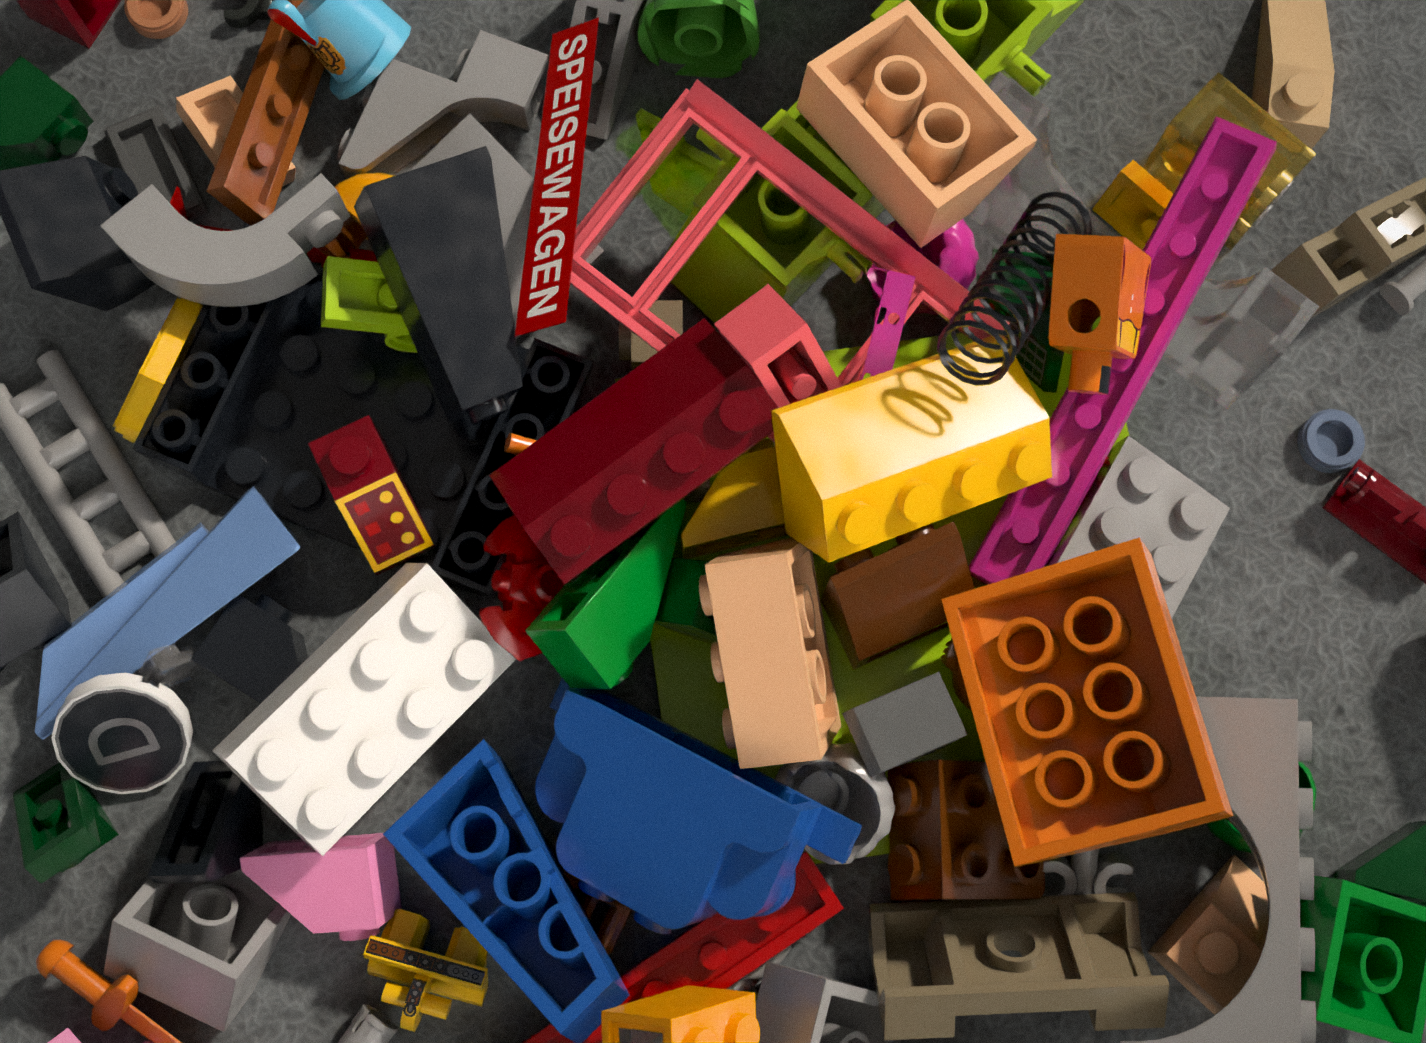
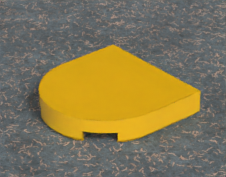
M184 298L176 299L113 424V427H115L114 431L122 434V438L135 443L203 307L202 304Z

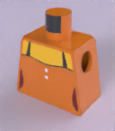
M1056 234L1048 339L1050 346L1072 355L1068 391L1108 395L1112 359H1135L1137 355L1152 258L1124 236ZM1101 316L1098 326L1092 331L1095 320Z

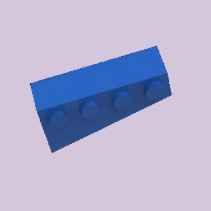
M483 739L383 835L557 1031L575 1043H583L602 1024L601 1011L621 1005L630 994L505 761Z

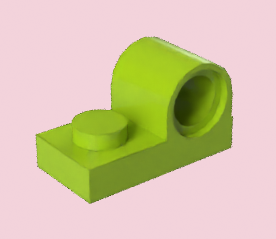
M327 256L323 265L321 327L385 334V344L388 347L398 351L418 353L379 263Z

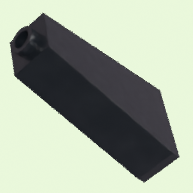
M484 146L364 186L354 205V209L448 423L469 416L472 425H476L505 413L509 410L505 401L521 389L523 385L492 160L487 147Z

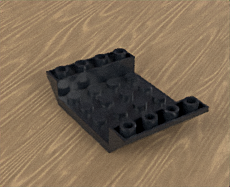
M244 223L242 229L252 225ZM307 253L306 255L318 275L289 294L274 300L247 306L222 307L204 304L132 449L208 489L235 500H239L245 492L254 486L280 518L362 551L335 503L308 443L369 415L384 437L435 545V548L398 566L402 568L406 563H427L449 587L492 597L494 592L491 585L492 576L506 562V554L494 556L485 552L484 542L503 520L513 516L514 513L489 475L516 456L504 451L509 433L537 441L573 414L593 369L594 362L534 338L530 349L517 345L523 387L505 401L509 410L476 425H472L469 416L448 423L418 353L398 351L388 347L385 344V334L321 327L323 267L313 264Z

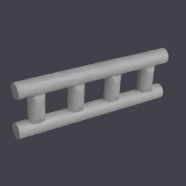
M51 350L42 354L36 361L45 379L15 397L11 396L4 383H0V427L101 596L104 598L124 583L119 575L121 571L150 553H153L156 558L176 541L58 350ZM59 400L76 429L43 448L26 419ZM90 450L107 479L74 499L57 470ZM121 501L139 531L105 551L88 521Z

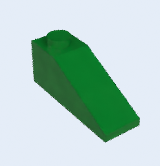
M684 499L570 583L565 584L525 630L570 688L611 689L624 681L634 668L633 661L650 641L687 505Z

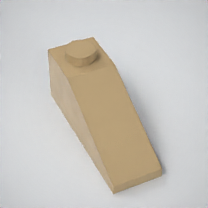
M1262 0L1249 130L1276 141V152L1307 156L1329 129L1335 71L1325 0Z

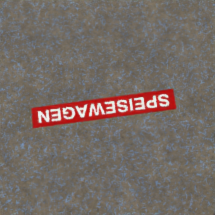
M599 17L552 34L515 337L566 323Z

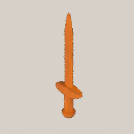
M61 939L48 943L38 955L36 967L45 979L52 974L94 1006L91 1020L92 1024L103 1032L111 1029L121 1019L152 1043H182L132 1005L137 998L139 987L138 981L130 975H122L113 983L71 952L74 947L73 944Z

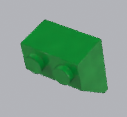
M1314 875V900L1300 899V927L1314 928L1315 972L1301 971V1000L1315 1001L1316 1021L1390 1043H1421L1426 1019V907L1343 879Z

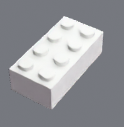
M406 563L212 751L308 846L323 856L516 659L494 641L485 625L427 563Z

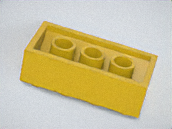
M993 336L981 339L987 343L999 345ZM1000 336L1002 340L1007 344L1008 342L1005 339V337ZM976 342L963 345L967 351L978 357L991 359L1003 356L1002 350L984 348ZM958 348L948 350L949 356L955 363L968 371L978 373L991 372L1002 366V363L985 364L976 362L963 355ZM936 354L771 410L786 534L827 562H832L1052 478L1049 416L1016 356L1004 377L991 385L974 386L960 381L947 371L941 363L939 355ZM955 370L956 372H958V373L961 374L962 376H964V377H966V378L973 379V380H987V379H989V378L980 379V378H975V377L966 376V375L962 374L961 372Z

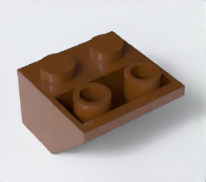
M954 521L938 529H935L931 523L895 537L897 545L874 557L871 549L868 548L858 551L834 565L836 573L829 577L820 601L853 670L949 627L941 599L974 589L960 533Z

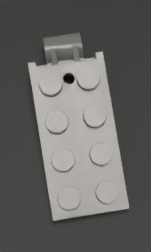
M1127 436L1116 443L1108 457L1110 465L1103 467L1047 566L1140 537L1152 555L1172 619L1230 508L1136 440Z

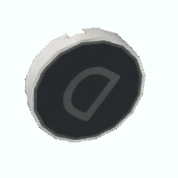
M129 673L98 675L75 686L65 698L64 704L59 708L51 737L56 758L73 778L95 790L116 794L150 791L169 782L185 765L193 734L189 710L173 690L159 683L158 688L149 683L142 682L143 676Z

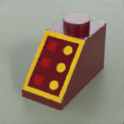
M369 415L308 443L335 503L376 575L435 548L385 439Z

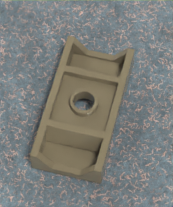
M1135 892L1042 896L1039 899H969L869 904V952L884 1040L954 1037L955 1016L1088 1010L1094 1031L1165 1027L1170 985L1166 975L1152 976L1141 948L1138 900ZM1007 950L1019 951L1023 957H1010L1001 952Z

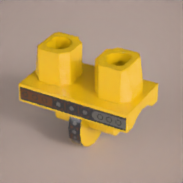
M396 909L394 917L388 921L381 938L370 935L363 955L364 958L369 959L367 968L369 975L410 986L406 987L387 981L381 997L382 1002L403 1007L400 1028L415 1032L423 1014L444 1020L447 1019L452 1000L430 994V992L482 1007L488 989V969L486 968L488 952L467 928L455 927L445 956L422 950L430 929L429 920L422 915Z

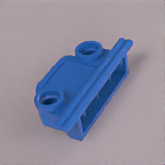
M561 678L550 704V708L557 711L554 720L555 735L538 773L535 793L542 811L552 820L564 823L556 842L557 858L561 866L568 873L579 879L577 885L586 894L603 901L612 902L617 900L635 911L633 918L643 927L657 933L670 934L672 929H679L706 920L717 912L729 919L742 920L752 916H765L780 910L793 895L796 885L795 869L806 845L841 864L846 863L854 843L860 834L861 824L754 768L740 769L738 760L603 689L570 688L565 680Z

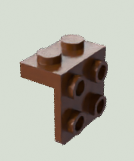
M938 759L910 762L888 770V782L893 792L895 805L889 832L890 854L888 857V871L890 875L891 900L1039 899L1042 897L1045 891L1044 862L1041 861L1019 867L1014 866L986 762Z

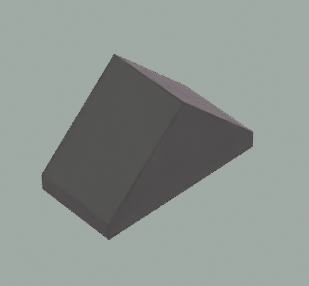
M939 672L842 713L871 777L934 753L968 735Z

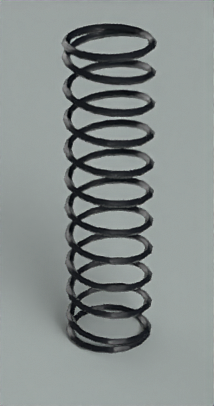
M1055 191L1042 193L1032 199L1020 220L1017 221L1011 233L1003 242V245L996 252L995 257L991 259L986 270L983 271L977 283L968 293V297L963 300L959 310L951 318L949 325L944 328L938 337L937 352L940 361L955 378L974 386L991 385L1004 377L1015 360V356L1021 350L1032 329L1049 305L1052 293V285L1050 286V283H1052L1053 276L1048 278L1045 272H1052L1053 275L1054 254L1047 251L1054 252L1055 239L1045 231L1033 228L1031 221H1042L1051 224L1062 234H1068L1066 229L1054 219L1041 215L1031 216L1032 213L1039 209H1050L1059 212L1070 221L1075 234L1082 235L1080 226L1074 217L1062 207L1050 203H1037L1046 198L1054 197L1067 200L1077 208L1082 216L1084 224L1083 235H1091L1092 222L1090 214L1084 205L1071 195ZM1027 233H1029L1035 243L1028 240ZM1021 235L1022 240H1017V236ZM1037 235L1047 239L1050 243L1053 244L1054 247L1049 246L1043 241H1041ZM1018 246L1028 247L1034 253L1044 257L1050 266L1039 265L1031 258L1024 256ZM1013 247L1014 253H1008L1009 248ZM1010 259L1021 260L1024 264L1035 269L1042 279L1027 276L1021 270L1016 269ZM1005 260L1007 266H1000V261ZM996 272L999 279H991L992 274ZM1002 272H1010L1028 283L1032 291L1021 290L1008 282ZM1035 284H1043L1044 290H1039ZM988 285L989 291L991 293H983V287ZM994 285L1010 289L1020 297L1023 304L1013 303L1005 299L997 292ZM1026 296L1035 297L1036 303H1030ZM985 298L1002 303L1011 311L1014 317L1004 316L993 310ZM979 299L983 307L974 306V301ZM1016 309L1026 310L1027 316L1021 317ZM970 312L976 322L965 320V314ZM976 312L993 317L1002 325L1004 330L995 329L987 325ZM1007 322L1017 323L1018 329L1011 330ZM971 326L984 330L993 336L999 345L987 343L977 338L968 327ZM962 327V330L972 341L984 348L1002 350L1003 356L988 359L970 353L959 343L955 330ZM950 334L953 344L963 355L985 364L1002 363V366L994 371L984 373L964 369L957 365L949 356L946 349L947 336ZM999 335L1008 337L1009 343L1006 344ZM955 370L961 372L962 374H964V375H966V376L975 377V378H980V379H983V378H989V379H987V380H973V379L966 378V377L962 376L961 374H959V373L956 372Z

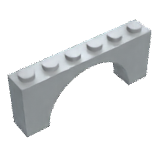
M1196 696L1233 816L1227 819L1248 844L1264 880L1269 914L1266 941L1260 959L1246 984L1231 1002L1212 1018L1190 1030L1166 1038L1148 1041H1120V1043H1316L1315 1001L1301 1000V971L1315 972L1314 928L1300 927V899L1314 900L1313 857H1300L1299 830H1313V789L1299 788V762H1312V722L1298 721V699Z

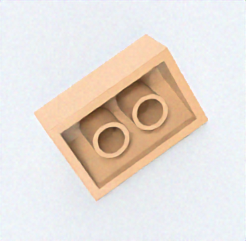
M905 0L807 63L796 109L920 248L969 215L1027 155L1037 142L1036 137L909 0Z
M787 538L721 554L705 564L706 575L700 576L699 595L705 615H713L718 641L713 642L711 645V665L716 681L718 683L725 682L729 708H725L722 715L723 734L726 745L729 749L737 750L740 769L821 760L841 728V721L812 551L795 539Z

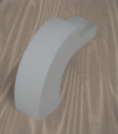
M320 173L264 220L239 230L216 231L193 224L177 212L153 184L148 186L100 226L137 268L161 288L192 302L212 306L235 307L274 300L293 292L316 277L318 273L306 253L313 247L320 248L330 243L340 233L343 222L350 217V214L339 192Z

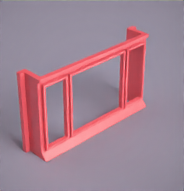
M696 79L690 91L687 88L683 91L577 226L570 279L572 286L654 350L660 351L679 337L680 334L650 312L649 309L753 176L758 173L878 268L916 276L904 324L921 302L950 322L969 293L966 288L698 79ZM694 123L740 160L637 292L631 297L586 262V259ZM979 299L974 301V306L983 307ZM970 312L965 314V320L976 322ZM976 312L987 325L995 329L1004 330L1002 325L993 317ZM891 313L888 316L890 324H897L900 320L897 313ZM962 327L957 328L960 332H962L965 336L968 337V335L962 330ZM968 327L979 339L991 336L982 329ZM871 335L837 377L842 386L859 381L860 373L862 374L867 357ZM772 433L767 438L775 443L774 433Z

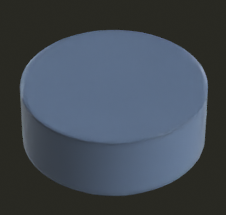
M1327 409L1315 413L1304 422L1298 433L1297 444L1302 458L1309 466L1320 472L1337 473L1358 461L1364 450L1365 437L1360 424L1351 415L1341 410Z

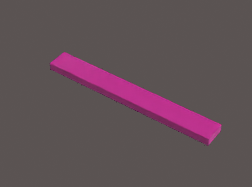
M1217 116L1215 117L1142 250L1152 259L1135 359H1112L1108 395L1068 391L1067 387L1049 420L1052 478L1008 494L969 565L972 577L988 585L1048 565L1275 153L1276 141Z

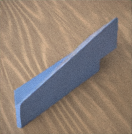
M254 486L244 493L210 531L200 522L72 622L71 627L60 632L44 644L35 733L41 740L52 734L58 710L75 686L98 675L133 674L300 549L295 534Z

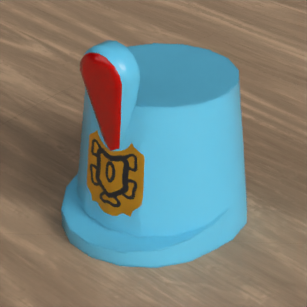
M273 0L267 11L269 17L275 23L300 37L331 74L330 90L339 100L348 99L371 83L399 52L411 31V26L382 0H303L297 8L287 0Z

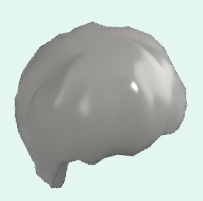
M853 742L846 744L831 743L821 760L784 764L780 767L774 778L778 782L862 825L852 852L846 863L843 864H850L855 858H862L868 855L877 843L890 832L895 805L893 792L885 772L871 777L857 745ZM808 845L804 848L818 860L828 864H841Z

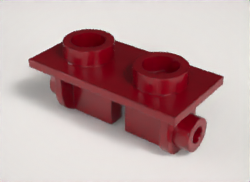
M1358 459L1322 508L1426 584V507Z

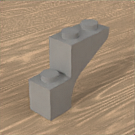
M480 30L472 49L465 48L461 52L454 70V81L392 59L380 76H377L366 86L362 101V115L355 129L349 128L341 139L338 149V162L345 178L348 179L361 173L395 175L441 141L469 113L478 122H501L530 131L545 97L549 65L548 55Z

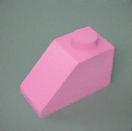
M383 833L342 836L323 856L308 846L302 839L268 842L240 857L241 871L313 934L339 932V939L342 941L367 939L370 935H378L380 927L394 917L395 910L402 909L394 846Z

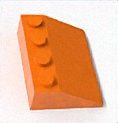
M1140 537L941 599L1015 867L1163 835L1233 816L1150 551Z

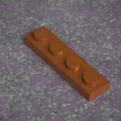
M303 0L287 1L297 8ZM272 19L268 25L207 188V192L249 225L257 224L274 212L324 70L323 64L300 37L278 25Z

